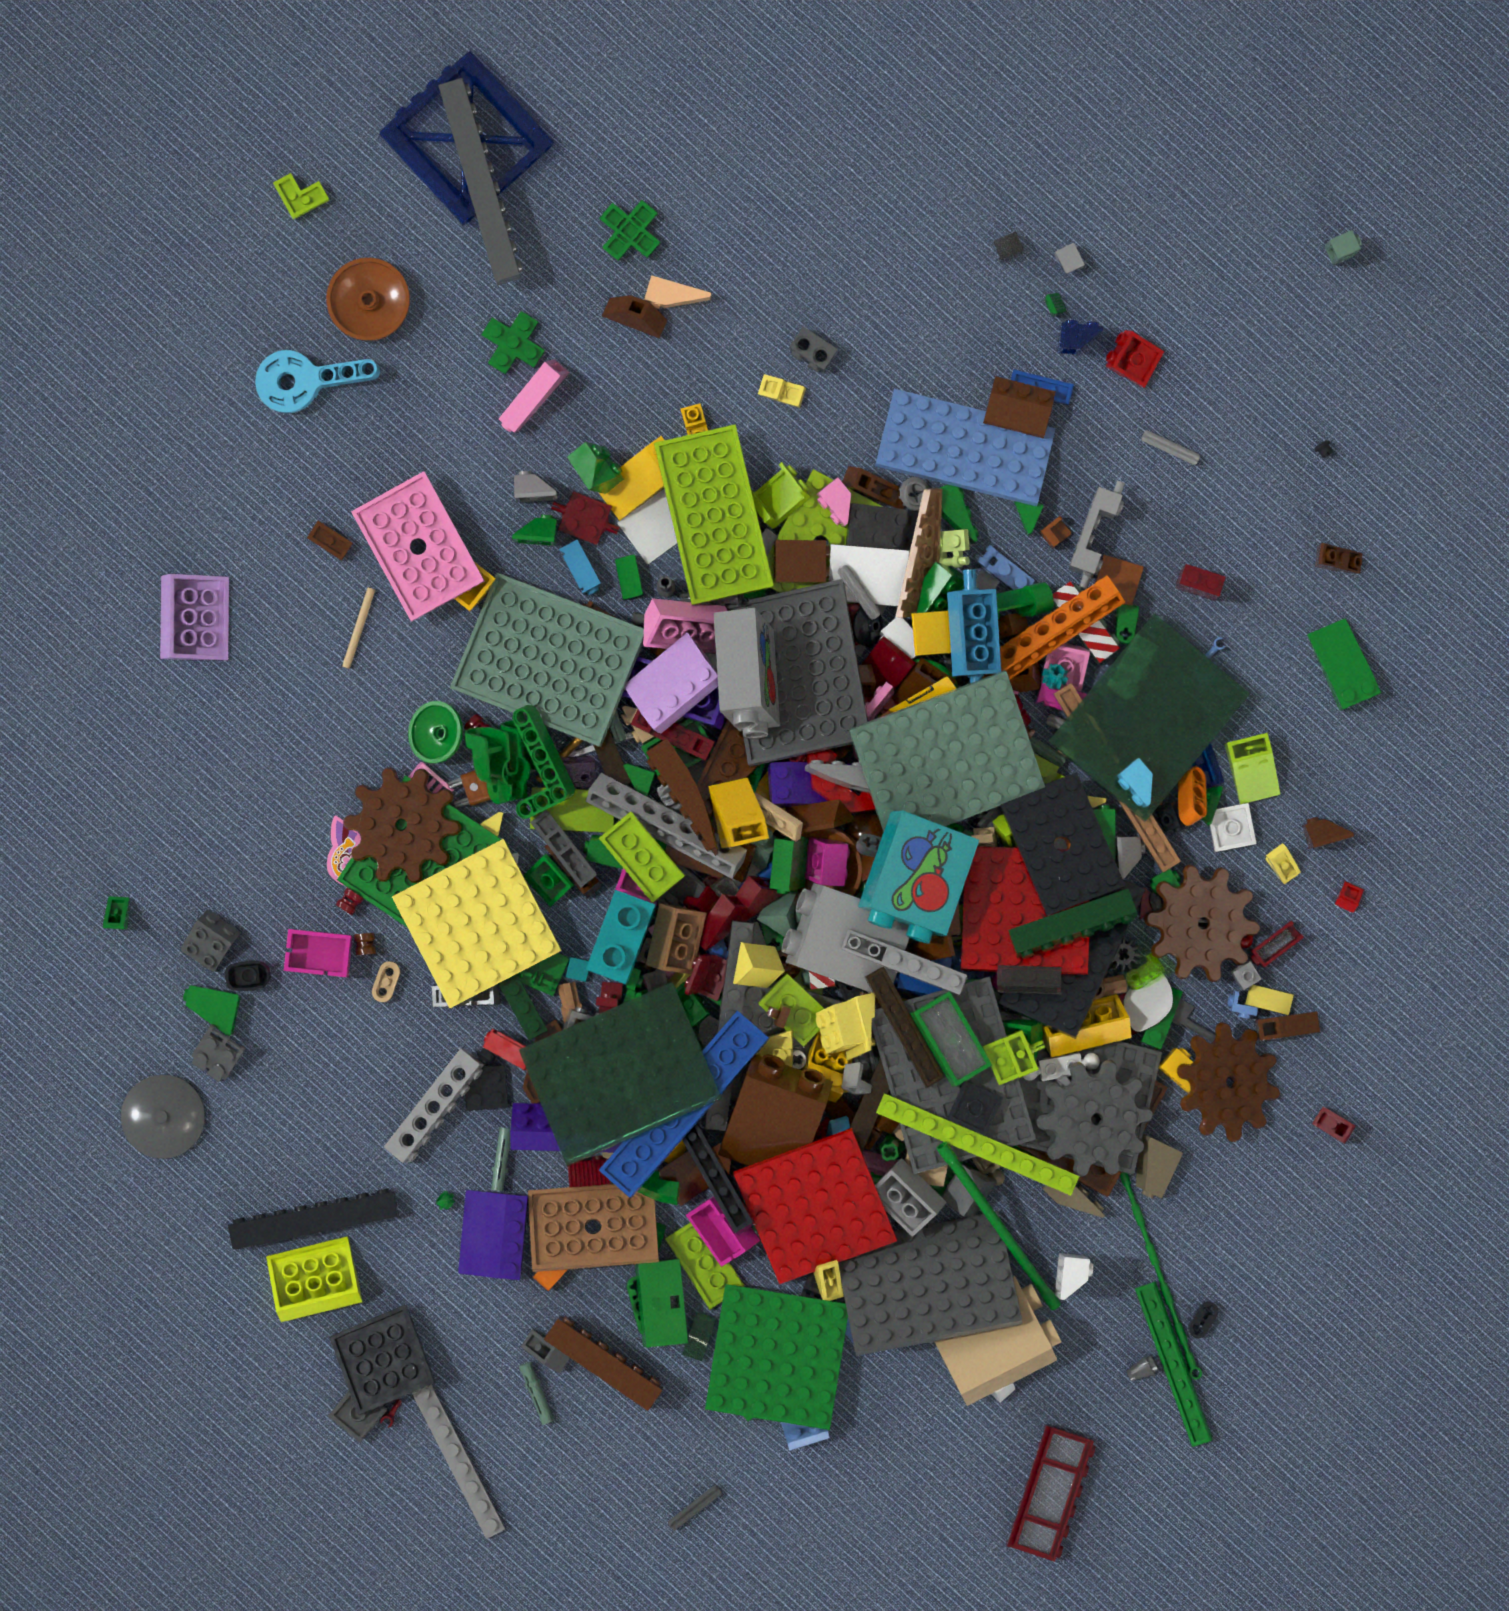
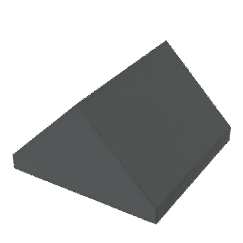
M962 1163L966 1172L984 1197L987 1198L997 1181ZM955 1174L941 1197L947 1202L946 1204L963 1217L975 1216L980 1208Z

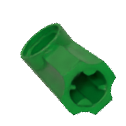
M888 1133L878 1148L882 1152V1158L889 1161L896 1160L906 1145Z

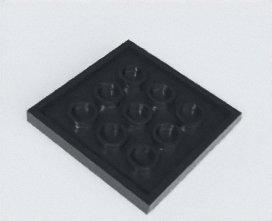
M850 503L845 546L907 550L910 553L919 511Z
M407 1305L400 1306L329 1336L358 1415L365 1414L436 1384Z

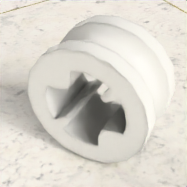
M795 1049L793 1050V1055H801L802 1058H800L801 1063H794L793 1067L801 1069L806 1064V1056L802 1051Z

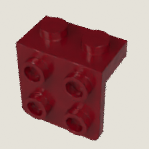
M714 952L696 957L692 964L693 972L687 978L684 985L686 988L685 994L701 993L713 1000L720 1001L727 958Z

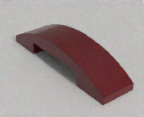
M639 709L631 722V725L662 741L668 739L672 746L705 761L715 743L676 723H673L660 734L653 730Z

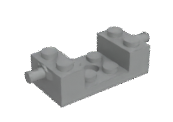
M1117 481L1113 492L1099 487L1094 495L1068 570L1083 575L1079 585L1081 588L1087 589L1090 579L1094 574H1098L1103 563V560H1100L1101 554L1088 550L1095 536L1091 532L1098 527L1101 516L1113 519L1115 515L1119 516V513H1121L1124 502L1121 501L1123 496L1121 493L1125 485L1121 481Z

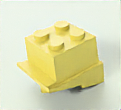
M873 993L856 996L846 1002L834 1004L816 1013V1024L820 1028L821 1044L826 1054L846 1051V1061L871 1051V1047L876 1045L875 1039L871 1038L872 1018L875 1017V995Z

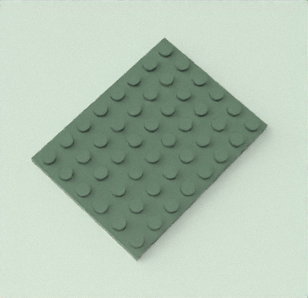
M496 573V580L488 592L450 689L511 713L525 705H533L538 710L544 725L601 747L643 645L644 629ZM523 712L524 717L528 719L527 714Z
M1005 670L848 729L883 832L892 811H906L939 825L947 826L1045 787L1007 671Z

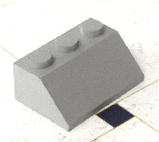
M902 1158L875 1184L886 1212L912 1237L936 1216L947 1203L922 1177L914 1174L913 1169Z

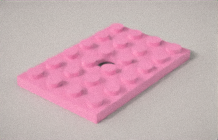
M425 471L351 511L411 622L485 582ZM418 538L426 543V550L420 555L413 554L410 549L411 542Z

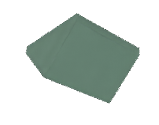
M798 890L797 892L783 894L760 911L757 920L784 937L790 928L797 930L799 923L795 921V910L799 898Z

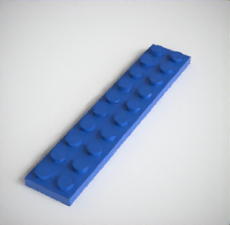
M737 1010L603 1164L599 1171L629 1198H632L770 1038Z

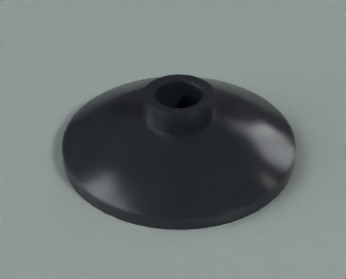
M860 607L853 620L854 637L862 646L874 645L880 638V632L883 627L882 616L880 614L876 619L871 620L864 609Z

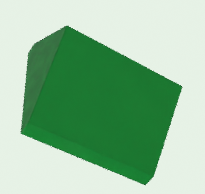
M547 854L543 855L523 875L550 907L574 887V884Z

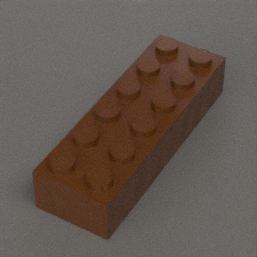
M559 1316L544 1340L649 1411L663 1390L661 1386L662 1381L653 1375L649 1378L643 1374L644 1369L639 1365L627 1363V1357L617 1351L614 1354L608 1350L610 1346L599 1339L597 1342L592 1339L593 1334L582 1327L579 1330L573 1326L575 1322L569 1317L564 1316L562 1318Z

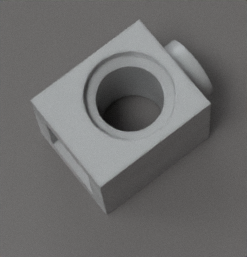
M1247 961L1246 964L1239 965L1229 971L1241 990H1245L1261 980L1251 961Z

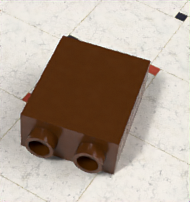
M756 1054L751 1059L718 1155L750 1166L812 1143L827 1105L833 1081L825 1079V1076L817 1070L804 1069L802 1071L785 1065V1062L775 1055L760 1056Z

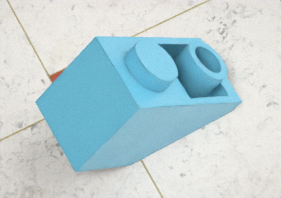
M1137 758L1117 775L1119 778L1118 783L1124 790L1128 789L1133 796L1131 798L1138 806L1147 807L1151 803L1153 774L1140 758Z

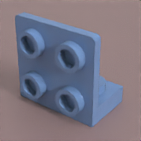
M781 1422L789 1451L830 1438L826 1429Z

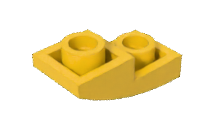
M700 403L680 409L687 435L708 431Z

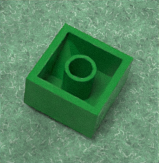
M585 442L567 456L590 491L606 494L624 480L621 475V468L617 463H613L610 458L611 453L605 446Z

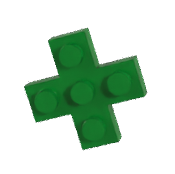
M641 200L628 216L612 202L599 218L600 221L614 231V234L604 244L602 249L618 262L631 246L648 259L661 243L645 230L658 213Z
M520 311L510 328L492 317L481 334L482 337L498 346L488 365L504 375L507 374L516 358L535 368L545 350L528 339L539 322Z

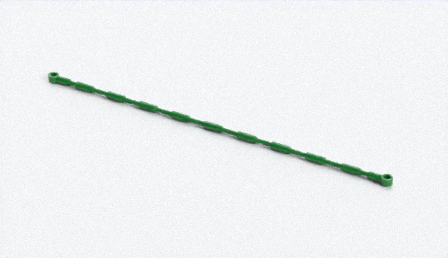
M1122 1172L1120 1178L1127 1190L1132 1204V1212L1137 1225L1140 1226L1146 1243L1145 1248L1161 1284L1159 1286L1165 1303L1170 1309L1180 1345H1183L1190 1377L1197 1380L1202 1376V1371L1197 1367L1193 1353L1190 1352L1187 1336L1175 1311L1174 1300L1158 1264L1160 1262L1145 1228V1220L1139 1203H1136L1132 1192L1129 1176L1127 1173ZM1194 1369H1197L1199 1371V1375L1197 1377L1192 1376V1371Z

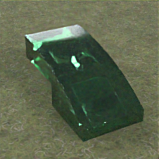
M696 1312L688 1335V1343L685 1344L682 1355L702 1361L716 1318Z

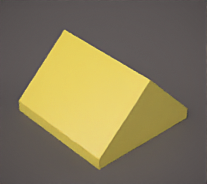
M741 942L733 984L768 988L785 971L776 947Z

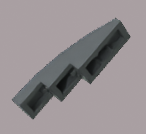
M547 810L530 822L580 888L597 876Z

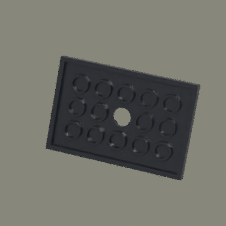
M1077 772L1044 784V788L1000 805L1046 917L1125 888V883ZM1066 837L1070 841V848L1064 852L1057 850L1054 847L1056 838Z

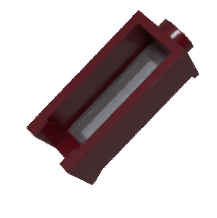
M1288 921L1250 950L1252 954L1250 958L1257 967L1259 965L1262 968L1266 967L1304 938L1295 929L1292 921Z

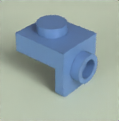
M1233 991V995L1229 994L1227 1006L1230 1007L1231 1012L1239 1013L1238 1017L1251 1019V1015L1257 1016V1007L1237 1004L1240 991Z

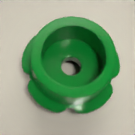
M446 1190L437 1198L435 1203L439 1206L440 1210L443 1208L447 1210L453 1205L455 1201L453 1199L454 1194Z

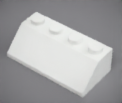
M1059 1253L1055 1295L1059 1299L1065 1300L1088 1281V1276H1092L1093 1264L1089 1258L1084 1255Z

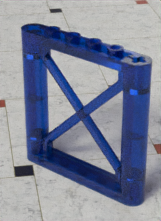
M471 51L462 56L454 65L446 66L441 72L442 75L437 80L432 79L426 85L427 89L423 93L415 94L410 100L411 103L406 108L404 106L395 113L396 117L379 133L463 226L469 223L476 216L472 199L468 195L469 189L462 166L461 187L459 191L413 141L455 142L453 134L411 132L405 126L441 93L438 85L454 81L460 76L466 82L465 84L469 83L472 93L471 96H468L470 104L473 103V89L475 85L521 136L480 135L481 142L488 144L524 145L529 151L528 154L497 181L500 189L497 197L555 143Z

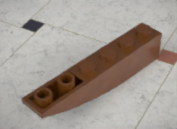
M665 739L646 752L649 757L647 763L652 771L657 770L660 775L657 778L663 787H669L671 791L668 794L673 802H679L682 806L679 810L685 819L690 818L692 821L690 827L696 836L700 834L704 840L701 843L706 851L709 852L711 850L716 856L719 853L715 832L703 797L689 770L668 739Z

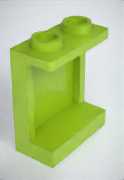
M783 462L778 464L781 470L756 492L751 490L757 513L772 529L776 528L811 497L806 491L809 488L802 479H797V471L791 465L786 466Z

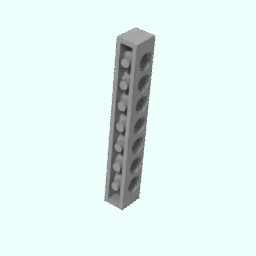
M603 773L598 776L589 788L586 802L620 820L629 812H632L652 837L731 879L744 863L747 849L740 845L721 848L719 834L715 833L719 854L715 856L711 850L707 852L701 843L704 840L700 834L696 836L690 827L692 824L691 820L685 819L679 813Z

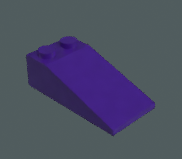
M772 762L769 764V800L779 808L819 803L827 800L812 790L811 774L805 771V766L808 765L807 762Z

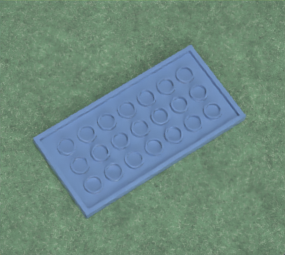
M894 389L875 467L1037 506L1055 428L1047 427L1043 439L985 424L983 422L986 411Z

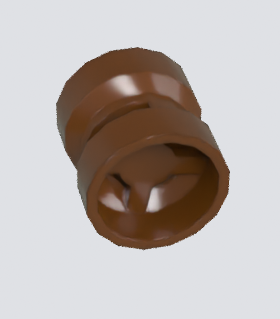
M375 933L354 934V941L357 942L356 955L376 954V947L373 943Z

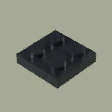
M505 1065L482 1067V1074L476 1080L473 1079L469 1084L470 1089L465 1094L466 1111L508 1107ZM462 1069V1070H463V1079H464V1078H465V1071H464V1069Z
M964 1081L947 1119L986 1136L1003 1097L968 1081Z

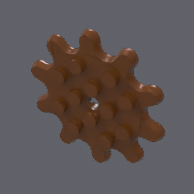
M386 767L382 771L383 784L379 789L372 790L366 785H359L355 789V796L363 805L362 811L357 815H347L343 820V825L347 830L357 831L361 837L360 843L352 849L351 857L355 861H362L368 857L374 858L378 864L375 875L379 881L385 882L390 879L394 870L403 869L411 883H419L423 878L422 865L426 861H434L439 866H444L450 861L448 852L442 847V840L449 835H458L462 829L458 821L449 820L444 815V809L453 801L454 795L449 789H443L437 793L430 792L427 788L429 774L425 769H417L411 780L404 782L398 778L394 768ZM400 819H404L407 822V827L403 831H399L396 827V822Z
M1187 865L1183 869L1184 881L1179 887H1174L1166 881H1161L1157 884L1156 892L1163 899V907L1159 911H1149L1144 915L1145 924L1158 928L1161 933V938L1152 946L1151 953L1156 958H1162L1168 954L1173 955L1177 960L1175 975L1179 979L1188 978L1193 968L1201 967L1204 969L1209 981L1217 982L1221 978L1220 968L1223 961L1231 960L1237 965H1244L1248 961V954L1242 949L1241 940L1247 935H1257L1260 931L1259 923L1255 920L1247 919L1243 914V909L1252 901L1253 894L1249 889H1241L1238 892L1230 891L1227 887L1229 872L1226 868L1220 867L1216 869L1212 878L1204 880L1200 877L1196 866ZM1202 917L1209 923L1205 929H1201L1198 926V921Z
M1220 1022L1216 1025V1037L1213 1042L1208 1043L1199 1035L1192 1037L1190 1045L1196 1054L1195 1061L1192 1064H1180L1177 1068L1179 1078L1187 1080L1190 1084V1092L1181 1099L1180 1106L1186 1112L1193 1109L1201 1112L1202 1121L1199 1130L1202 1135H1211L1215 1128L1221 1125L1226 1130L1227 1139L1230 1142H1237L1242 1137V1125L1244 1122L1251 1123L1256 1129H1261L1266 1125L1267 1120L1262 1112V1103L1264 1100L1274 1101L1280 1095L1279 1089L1274 1085H1270L1267 1081V1072L1276 1064V1057L1271 1053H1265L1261 1056L1257 1054L1255 1044L1258 1035L1254 1030L1246 1029L1239 1039H1234L1230 1026L1225 1022ZM1228 1077L1234 1080L1230 1088L1226 1083Z

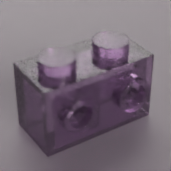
M594 755L560 757L574 787L588 789L596 780Z

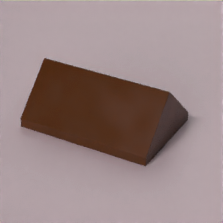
M840 799L785 808L787 813L803 822L802 832L834 828L855 821L854 816Z

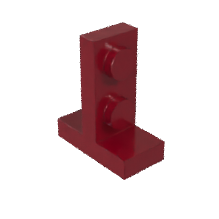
M602 982L601 997H597L596 1006H600L599 1013L607 1015L608 1020L615 1021L616 1018L620 1019L623 983Z

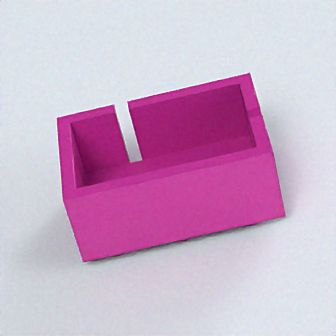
M288 929L286 948H292V953H285L284 971L326 975V971H328L329 976L348 978L353 936Z
M714 1196L686 1214V1217L721 1267L760 1241L752 1228L740 1235L735 1234Z

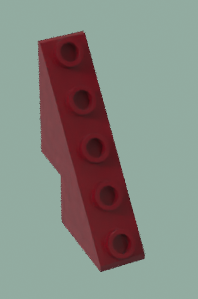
M748 876L736 895H721L705 919L700 945L707 951L730 934L732 920L748 921L783 894L777 893V889L770 888L769 878Z

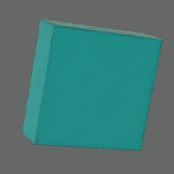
M570 957L566 978L586 982L589 972L586 970L589 961Z

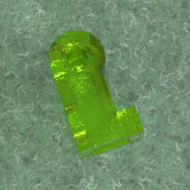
M1152 953L1146 956L1147 963L1127 973L1126 984L1130 989H1141L1165 973V968Z

